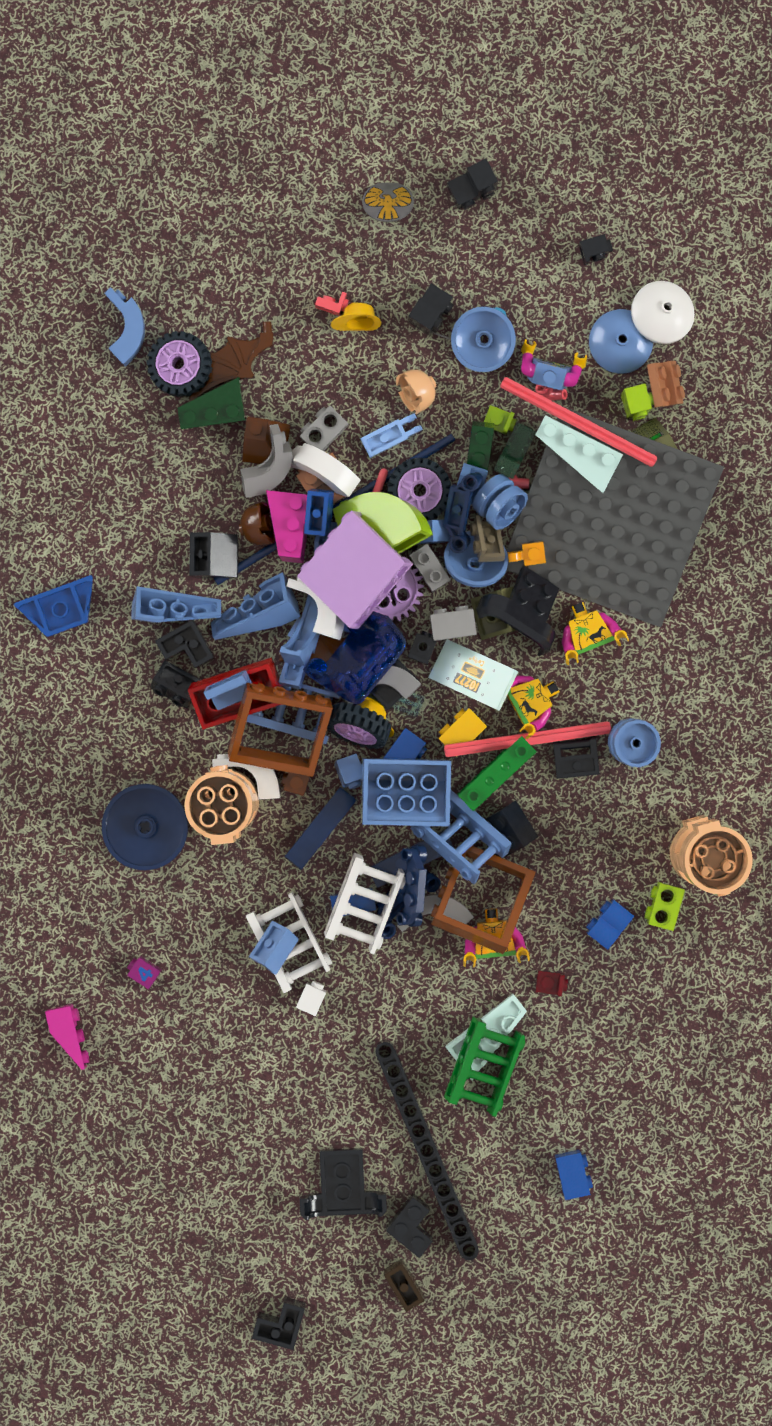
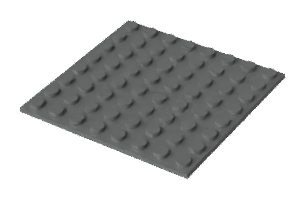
M566 408L650 452L657 457V461L653 467H650L557 418V421L622 453L623 456L604 493H602L546 445L528 493L527 504L522 509L507 548V554L511 551L522 550V544L543 541L546 563L526 567L557 586L559 590L661 627L724 466ZM508 560L507 570L519 574L520 569L525 566L524 560L509 562Z

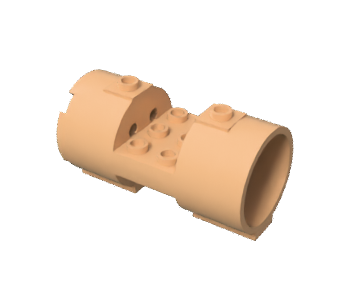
M228 765L215 766L210 768V772H206V775L198 778L188 790L185 798V814L190 825L198 833L211 839V845L234 843L236 839L241 837V831L253 821L259 808L258 791L251 779L245 774L228 769ZM231 788L235 790V794L231 792Z
M704 815L683 820V827L675 835L670 846V860L676 873L685 881L708 893L717 894L718 897L728 895L739 888L746 881L752 869V852L744 837L733 829L721 826L719 820H708V817Z

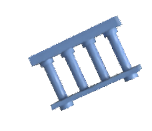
M305 684L301 686L304 692L312 695V691L324 694V698H330L331 703L333 697L340 699V694H336L338 689L325 686L324 690ZM283 686L284 689L291 690V687ZM278 705L275 715L271 719L264 718L262 711L250 714L247 717L246 722L314 741L322 712L319 714L316 728L313 727L312 731L304 729L305 725L303 723L307 709L303 708L298 709L295 722H292V725L283 723L286 705ZM325 735L323 744H327L329 736Z
M451 790L450 813L457 818L455 822L440 835L430 828L431 826H411L410 829L416 837L422 838L456 868L465 880L475 884L480 875L478 869L494 854H498L501 858L506 856L512 843L475 810L472 811ZM462 826H466L473 834L454 849L446 840ZM478 840H482L489 848L470 863L462 854Z

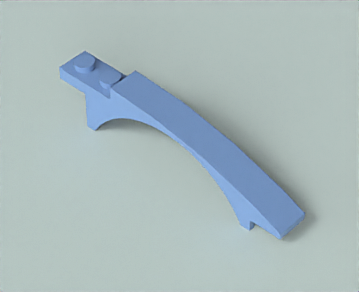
M331 522L332 531L338 527L336 522ZM328 535L315 537L314 552L327 541ZM309 594L295 632L280 649L284 666L279 678V684L296 689H301L311 654L315 653L320 635L313 632L318 616V608L315 600Z

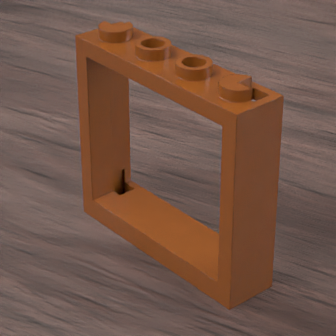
M246 683L228 748L229 761L313 777L333 709L331 699L324 698L320 694L316 696L309 695L300 690L295 692L288 691L279 686L273 688L264 686L261 683H258V685ZM252 699L322 712L309 759L240 746Z
M471 846L462 856L464 858L468 856L477 859L484 850ZM493 855L485 862L489 866L522 879L501 937L498 938L443 915L459 875V871L456 868L449 867L445 876L448 879L447 885H442L438 897L441 898L439 905H434L430 915L434 917L431 925L504 954L510 943L536 872L496 855Z

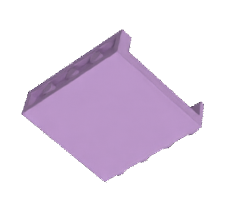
M351 510V512L346 513L342 517L341 524L328 534L327 541L315 550L312 559L303 564L300 569L301 572L297 577L349 628L359 629L413 563L408 558L401 557L360 517L362 515L360 512Z

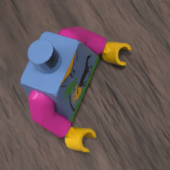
M525 339L521 348L523 353L521 371L524 375L528 376L527 378L532 383L557 390H564L577 384L582 369L586 367L587 355H585V358H578V352L575 353L572 367L533 357V352L537 345L534 341L531 346L527 344V339Z

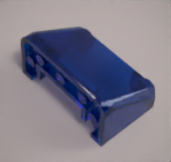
M374 611L359 629H352L347 626L351 633L326 663L320 658H313L303 668L304 672L311 679L353 704H360L365 700L406 647L404 636L390 617Z

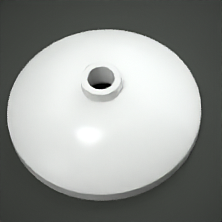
M668 281L651 282L642 287L633 299L631 306L633 323L639 333L652 342L658 344L677 342L689 332L694 322V306L689 295L674 283ZM664 305H668L670 310H666Z

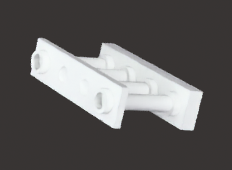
M354 853L324 935L325 938L333 941L335 935L339 936L342 934L370 944V953L375 954L376 949H380L382 946L383 937L381 936L397 893L405 885V873L402 869L398 868L395 876L366 866V863L363 862V856ZM366 874L391 883L392 887L389 895L387 896L358 886V883H356L358 875ZM358 894L385 904L381 916L350 906L351 903H348L350 896ZM350 914L376 923L377 926L373 936L343 926V923H341L343 915Z
M293 892L288 894L290 901L262 915L260 913L256 915L255 911L246 915L259 942L265 932L262 927L265 925V922L295 908L300 920L286 926V928L292 933L305 928L310 939L296 945L287 959L312 947L315 948L319 956L318 959L290 973L289 971L284 972L283 968H280L275 977L283 993L292 990L291 984L294 983L293 980L322 966L328 972L331 969L329 965L332 964L328 953L323 954L301 909L304 905L300 896H295Z

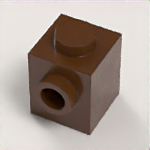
M284 772L281 785H284L283 790L305 796L310 776Z

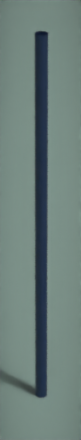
M451 433L410 459L428 458L456 440ZM395 468L388 471L385 483L389 481V478ZM377 479L352 493L350 497H346L334 504L333 509L339 506L342 501L372 492ZM276 540L274 541L275 543L265 546L239 562L238 573L277 550ZM214 578V580H215V582L217 583V585H220L221 583H223V582H225L226 580L230 579V578Z

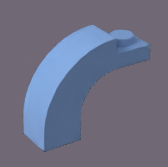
M110 287L105 292V295L123 314L125 327L121 337L109 347V350L126 367L136 357L142 347L145 337V323L141 310L134 299L131 297L125 303L126 297L119 290L114 291Z

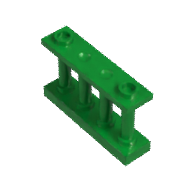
M521 736L508 749H504L457 795L474 811L537 751Z
M472 1017L444 1098L449 1103L455 1105L462 1098L488 1106L487 1111L496 1117L503 1107V1097L518 1055L524 1049L525 1036L515 1030L513 1037L488 1030L483 1020ZM488 1038L510 1045L506 1057L480 1050L478 1047L480 1040ZM480 1058L502 1065L498 1078L472 1070L473 1060ZM472 1078L494 1085L495 1088L491 1098L465 1090L464 1084L466 1079Z

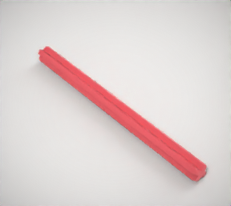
M508 377L503 379L500 385L502 389L650 467H653L656 463L657 457L650 452Z
M605 721L536 731L529 739L525 738L529 735L528 733L446 744L444 746V753L446 757L508 749L521 736L530 745L605 735L610 733L611 725L610 722Z

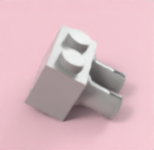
M467 605L455 607L456 611L447 612L446 608L434 610V614L430 615L433 641L477 635L473 609H468Z

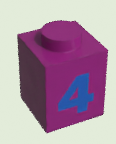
M140 956L138 959L133 958L127 969L130 971L127 976L149 990L162 969Z

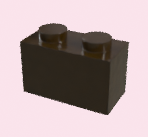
M403 1259L384 1269L386 1280L406 1312L425 1301L422 1290Z

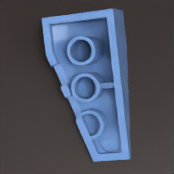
M282 572L259 585L261 591L252 598L249 594L244 596V601L238 609L230 607L221 614L220 618L211 622L213 638L217 640L279 627L299 618L298 602L292 589L286 587L288 580L285 574Z
M137 586L132 602L131 620L157 623L221 617L220 599Z

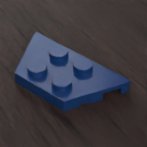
M90 575L14 603V606L38 627L46 637L86 624L89 621L93 576Z

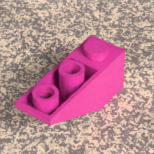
M73 1004L48 1009L45 1011L50 1034L81 1070L87 1067L85 1063L90 1061L88 1051H81L79 1045L80 1042L85 1041L83 1030H76L75 1028L77 1021H80L78 1009L73 1008Z

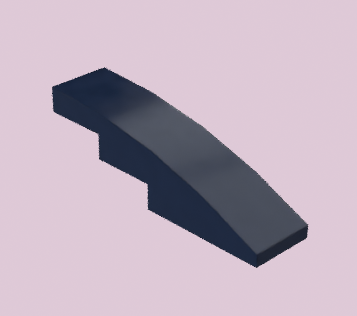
M340 787L288 851L285 858L302 870L357 800Z

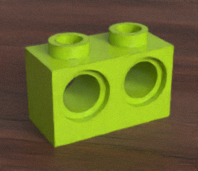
M658 882L657 886L653 885L650 898H653L651 907L647 906L644 916L647 919V924L674 931L685 889ZM664 890H670L672 893V897L668 901L661 899V893ZM660 910L666 913V918L662 922H658L655 919L656 913Z

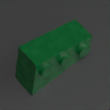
M240 377L178 407L180 428L187 429L244 421L246 418Z

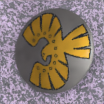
M377 183L368 188L364 193L362 205L365 212L371 218L381 222H394L403 219L411 212L414 198L410 190L402 184Z

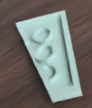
M547 415L543 418L535 434L597 489L604 493L623 456L622 453Z
M511 994L484 1015L481 1020L486 1023L488 1030L508 1035L527 1011L516 996ZM468 1029L446 1045L447 1050L456 1061ZM483 1038L480 1040L478 1047L480 1050L494 1053L502 1043ZM480 1058L474 1059L471 1065L472 1070L479 1072L487 1061Z

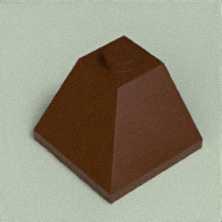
M247 417L242 462L262 464L266 461L272 450L269 425L278 424L280 431L285 432L286 442L289 440L291 425L268 419Z

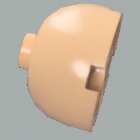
M411 369L396 377V386L400 385L402 389L398 393L405 406L411 412L415 410V414H418L427 409L435 400L436 382L432 376H428L421 370Z

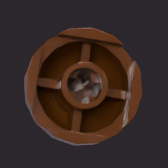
M265 502L256 503L248 507L243 512L239 524L240 534L248 542L257 546L270 545L275 543L274 540H276L269 516L270 508Z

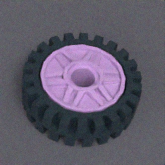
M174 331L171 334H164L163 338H158V342L156 344L153 343L151 346L152 350L151 352L149 351V360H147L148 374L153 383L163 392L177 397L190 396L192 393L199 392V389L203 388L206 385L205 382L209 380V374L212 373L211 354L206 345L196 336L183 331ZM180 359H183V367L180 369H176V362Z
M413 458L404 461L394 469L388 481L387 494L409 502L428 521L439 516L446 509L451 482L445 470L436 462L426 458ZM417 484H422L425 487V492L421 496H416L414 493V487Z
M341 702V704L336 703L332 705L333 709L327 730L331 731L333 735H337L336 737L339 739L343 738L347 743L352 742V745L356 746L358 744L362 748L366 746L368 749H381L385 746L391 731V724L388 723L387 719H383L382 715H377V712L369 711L366 707L361 708L357 704L354 706L352 703L346 704Z

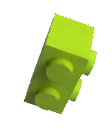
M646 384L625 388L621 393L627 419L632 418L633 421L644 419L652 409V405H654L652 393H648Z

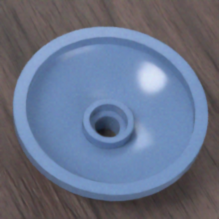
M476 307L465 312L456 321L451 334V345L456 358L465 367L477 372H489L503 366L513 354L516 344L515 330L511 321L501 311L491 307ZM482 335L488 336L489 340L487 343L481 341Z
M617 309L605 313L594 323L589 335V348L594 360L603 369L612 373L624 374L637 370L648 360L653 348V342L642 336L635 327L630 310ZM624 336L626 342L621 343L618 338Z
M470 531L466 533L470 536L471 543L462 553L453 552L450 549L449 543L447 544L444 552L445 567L448 573L461 584L470 587L490 586L498 582L507 570L508 554L505 547L504 561L478 562L477 554L473 552L474 536H471Z

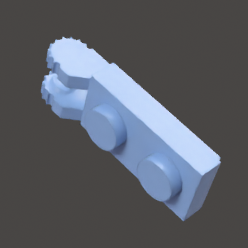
M415 413L401 420L397 419L360 438L369 457L372 458L422 431L421 425L415 426L407 432L402 427V425L410 423L417 418Z

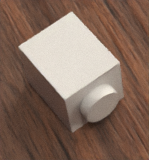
M312 981V983L307 982L296 1008L316 1016L326 994V990L323 989L324 985L316 981Z

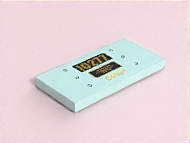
M447 639L428 678L500 711L518 671Z

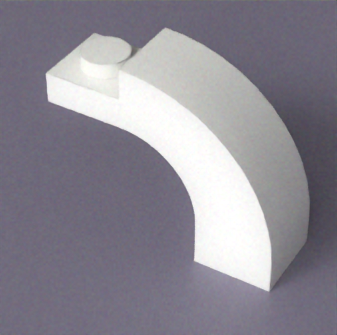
M304 443L303 446L297 445L292 450L291 467L311 473L327 484L336 494L350 497L360 482V479L344 464L312 445Z
M298 577L297 581L289 578L286 587L309 594L317 604L318 616L313 632L340 640L345 623Z
M219 754L217 759H212L213 767L228 765V767H242L250 771L257 782L258 800L281 798L280 785L274 769L229 761L228 754Z

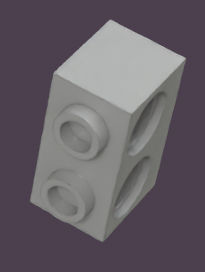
M331 406L327 409L325 407L320 409L315 415L317 419L312 424L308 422L300 430L302 432L300 438L306 444L322 451L349 426L348 422ZM329 416L337 420L333 427H327L324 424L325 419ZM312 432H319L321 434L320 441H310V434Z
M428 544L409 555V558L416 569L418 568V572L432 593L450 582L451 579Z

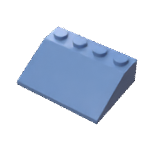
M363 758L362 825L450 826V760Z

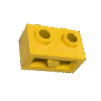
M462 708L454 716L456 721L451 726L447 723L438 732L441 735L438 739L444 745L473 741L487 726L470 708L466 711Z

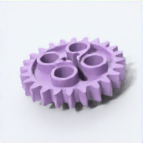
M410 567L391 590L396 605H392L389 592L385 597L387 599L386 606L382 608L378 605L373 611L372 619L377 618L379 615L380 622H384L386 617L388 622H393V617L395 616L397 621H401V614L408 618V610L411 612L416 611L412 605H420L416 598L423 596L422 593L418 592V589L424 587V585L417 582L422 579V576L416 577L415 575L418 572V568L412 570ZM400 589H404L407 592V598L404 601L399 600L397 597Z

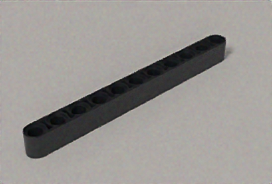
M381 1040L376 1045L375 1052L458 1251L465 1260H473L479 1252L473 1231L397 1051L391 1041ZM383 1045H388L391 1048V1052L385 1056L380 1054L379 1048ZM396 1065L400 1071L396 1075H391L387 1071L388 1067ZM399 1085H405L408 1091L404 1095H399L396 1092V1088ZM407 1105H413L416 1107V1112L409 1115L405 1113L404 1108ZM415 1125H422L425 1128L424 1132L419 1135L415 1134L412 1129ZM428 1144L432 1146L433 1151L430 1154H424L421 1151L422 1146ZM437 1164L441 1167V1171L438 1174H433L429 1171V1168ZM442 1184H446L450 1188L445 1194L438 1191V1187ZM455 1204L458 1210L455 1213H449L446 1211L447 1206ZM458 1224L466 1226V1230L463 1233H457L454 1229ZM466 1244H472L475 1247L471 1253L463 1251V1247Z

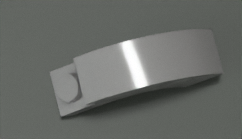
M278 424L269 425L272 450L266 461L258 466L240 469L242 487L246 498L267 493L266 490L271 491L284 480L289 472L292 463V449L289 442H286L285 432L280 431Z
M390 665L374 666L354 677L359 685L357 687L353 685L345 693L347 695L345 700L348 703L354 704L368 689L377 685L390 686L407 700L421 686V683L413 675L401 668Z
M438 894L425 895L424 912H421L422 916L431 914L434 905H439L441 898L438 897ZM452 897L449 898L443 915L467 924L474 918L472 913L460 901ZM397 924V927L402 932L409 927L408 925L400 926Z

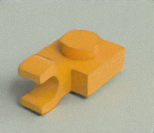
M543 541L522 544V550L508 552L509 562L524 560L525 566L546 563Z

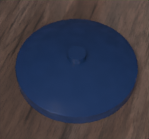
M138 784L122 790L109 802L102 818V836L108 851L121 864L136 870H153L163 867L178 856L186 843L189 825L185 809L173 793L157 785Z

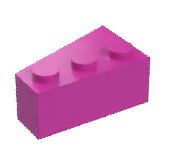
M266 490L280 559L285 562L303 563L307 534H304L307 495Z

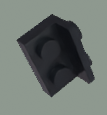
M164 660L154 676L150 688L158 696H165L176 706L187 709L191 702L188 688L191 683L200 681V679Z

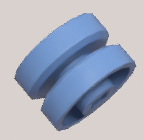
M498 474L487 481L478 491L473 501V510L481 517L486 518V521L493 528L500 530L509 526L518 518L522 509L527 504L528 496L520 487L514 486V482L505 474Z
M634 718L620 720L609 733V751L617 761L632 767L646 766L655 760L660 752L661 740L659 733L653 725L646 721Z

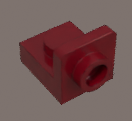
M538 970L535 992L562 997V993L567 991L568 979H564V973Z

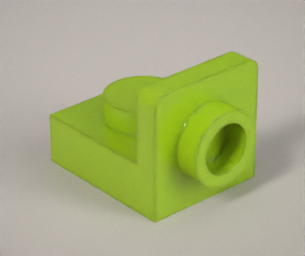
M490 405L484 422L494 423V431L506 435L508 430L513 431L517 420L513 418L515 413H509Z

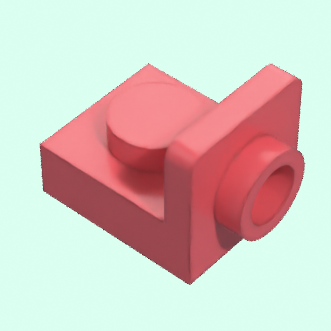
M342 292L339 303H335L336 300L329 296L317 297L315 308L340 316L341 311L344 312V309L349 304V300L346 299L347 293Z

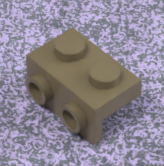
M475 515L474 522L470 523V534L474 536L473 552L477 554L478 562L504 561L505 552L501 530H496L487 521H481L480 515Z

